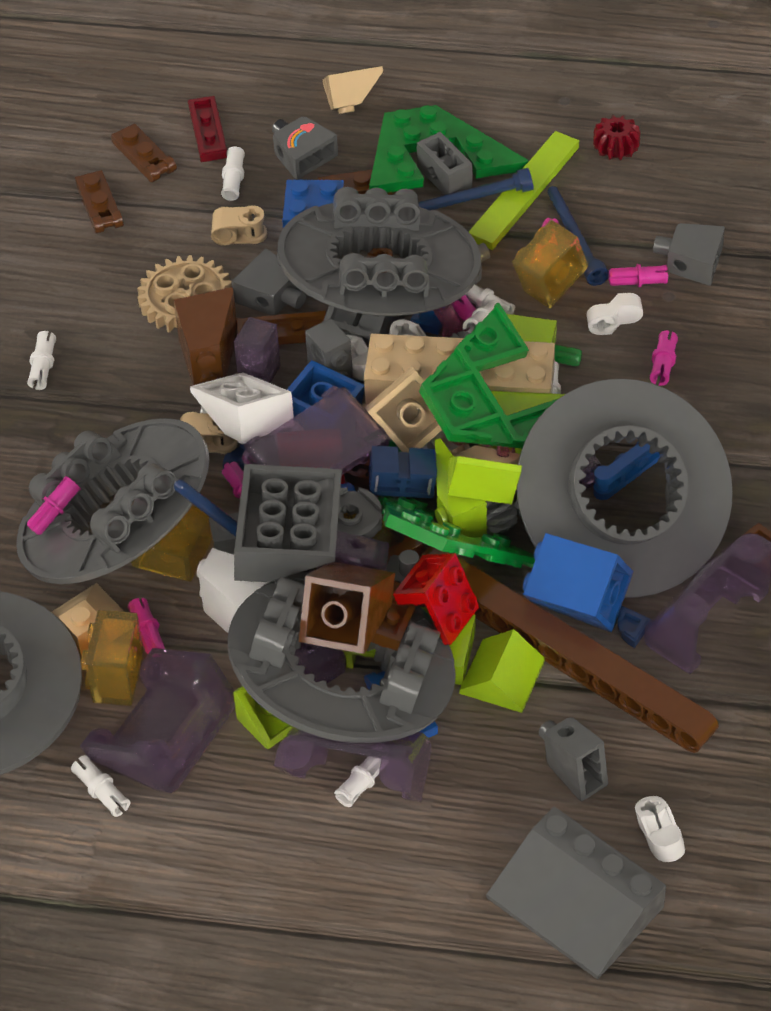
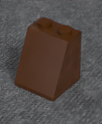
M229 287L173 300L179 342L192 384L197 385L226 377L238 334L233 288Z
M332 562L305 576L299 642L364 654L392 605L395 573Z

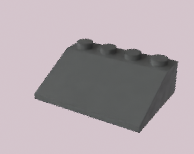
M245 464L234 548V581L270 582L280 579L281 576H290L335 562L342 469Z
M553 807L531 829L486 894V898L598 980L664 908L666 885L562 811Z

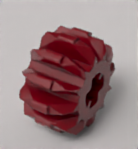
M612 114L610 119L602 118L601 122L596 124L594 128V149L599 151L600 156L608 155L609 160L615 157L621 161L623 156L632 158L633 153L638 151L640 146L641 132L639 126L635 125L634 119L626 120L624 115L616 118Z

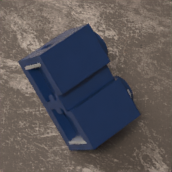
M372 446L369 462V492L376 496H392L395 499L399 497L433 499L437 479L435 449L409 448V452H398V447Z

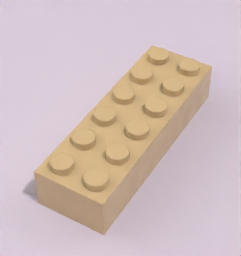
M371 334L364 373L365 404H369L410 367H413L425 381L430 375H433L443 360L446 361L464 338ZM524 341L529 349L525 358L479 373L491 391L552 393L555 370V343Z

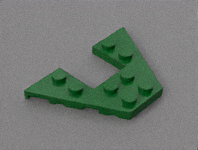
M426 105L406 110L399 109L384 113L369 190L381 188L389 193L401 189L423 187L424 177L409 153L417 152V142L438 132H441L472 163V174L475 178L514 173L517 170L523 169L529 161L437 105Z
M500 303L495 304L493 310L484 320L479 322L471 334H468L456 346L454 352L446 361L443 360L433 375H430L421 384L419 393L448 441L522 449L537 419L558 399L506 416L479 372L525 358L529 351Z
M378 496L377 498L381 504V514H383V521H385L386 527L440 551L456 553L471 558L476 555L490 562L508 564L521 568L522 564L531 568L534 566V554L511 545L512 539L498 533H494L493 536L483 534L482 537H468L461 534L462 529L454 524L443 522L441 525L434 522L435 511L427 508L428 502L422 499L410 497L409 500L404 497Z

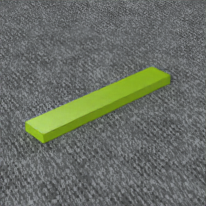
M555 131L524 167L530 170L534 190L522 193V190L516 191V189L502 192L470 229L469 233L476 243H485L488 249L493 250L579 149L580 140Z

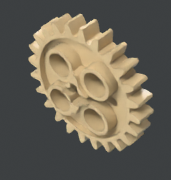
M189 255L186 261H182L181 257L177 256L174 263L169 259H165L166 266L164 267L155 264L156 272L146 271L147 278H141V286L138 287V303L142 315L147 316L149 323L156 321V328L158 329L166 325L167 332H171L174 327L177 328L173 300L232 287L229 279V273H223L222 265L215 267L214 260L205 264L204 257L202 256L197 261H193L192 255Z

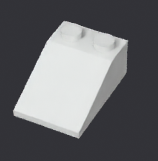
M242 372L190 386L193 396L226 436L237 440L238 443H254L258 437L265 435L277 436V434H283V430L295 427L291 391Z

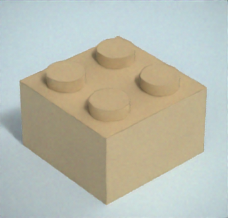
M410 367L364 407L402 452H409V448H422L442 431L419 393L424 379L413 367Z

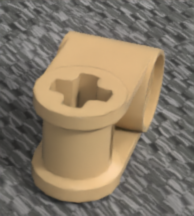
M258 206L220 207L213 212L212 240L216 244L224 246L263 242L268 235L267 228L263 225L264 211Z
M187 412L180 418L181 421L195 427L207 444L209 453H230L238 445L237 440L226 436L208 413ZM222 437H223L224 445H221V439H222Z

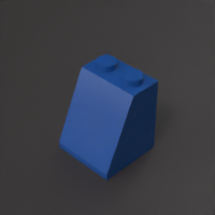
M545 533L543 541H540L536 546L534 552L535 563L532 571L528 572L525 576L523 595L532 603L612 632L632 578L633 570L618 554Z

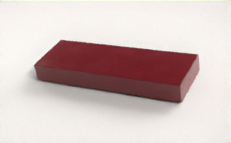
M215 96L188 100L200 161L207 162L227 158V147Z

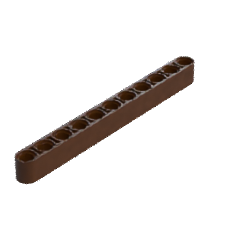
M428 546L419 555V559L423 555L447 554L448 552ZM458 557L479 604V608L474 613L476 619L499 633L514 629L545 658V662L687 751L698 752L719 727L718 721L708 710Z

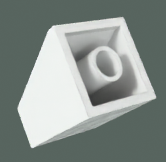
M214 548L211 549L206 559L200 561L196 572L200 582L199 595L202 597L204 612L227 633L229 632L232 618L239 606L254 591L273 582L234 581V555Z

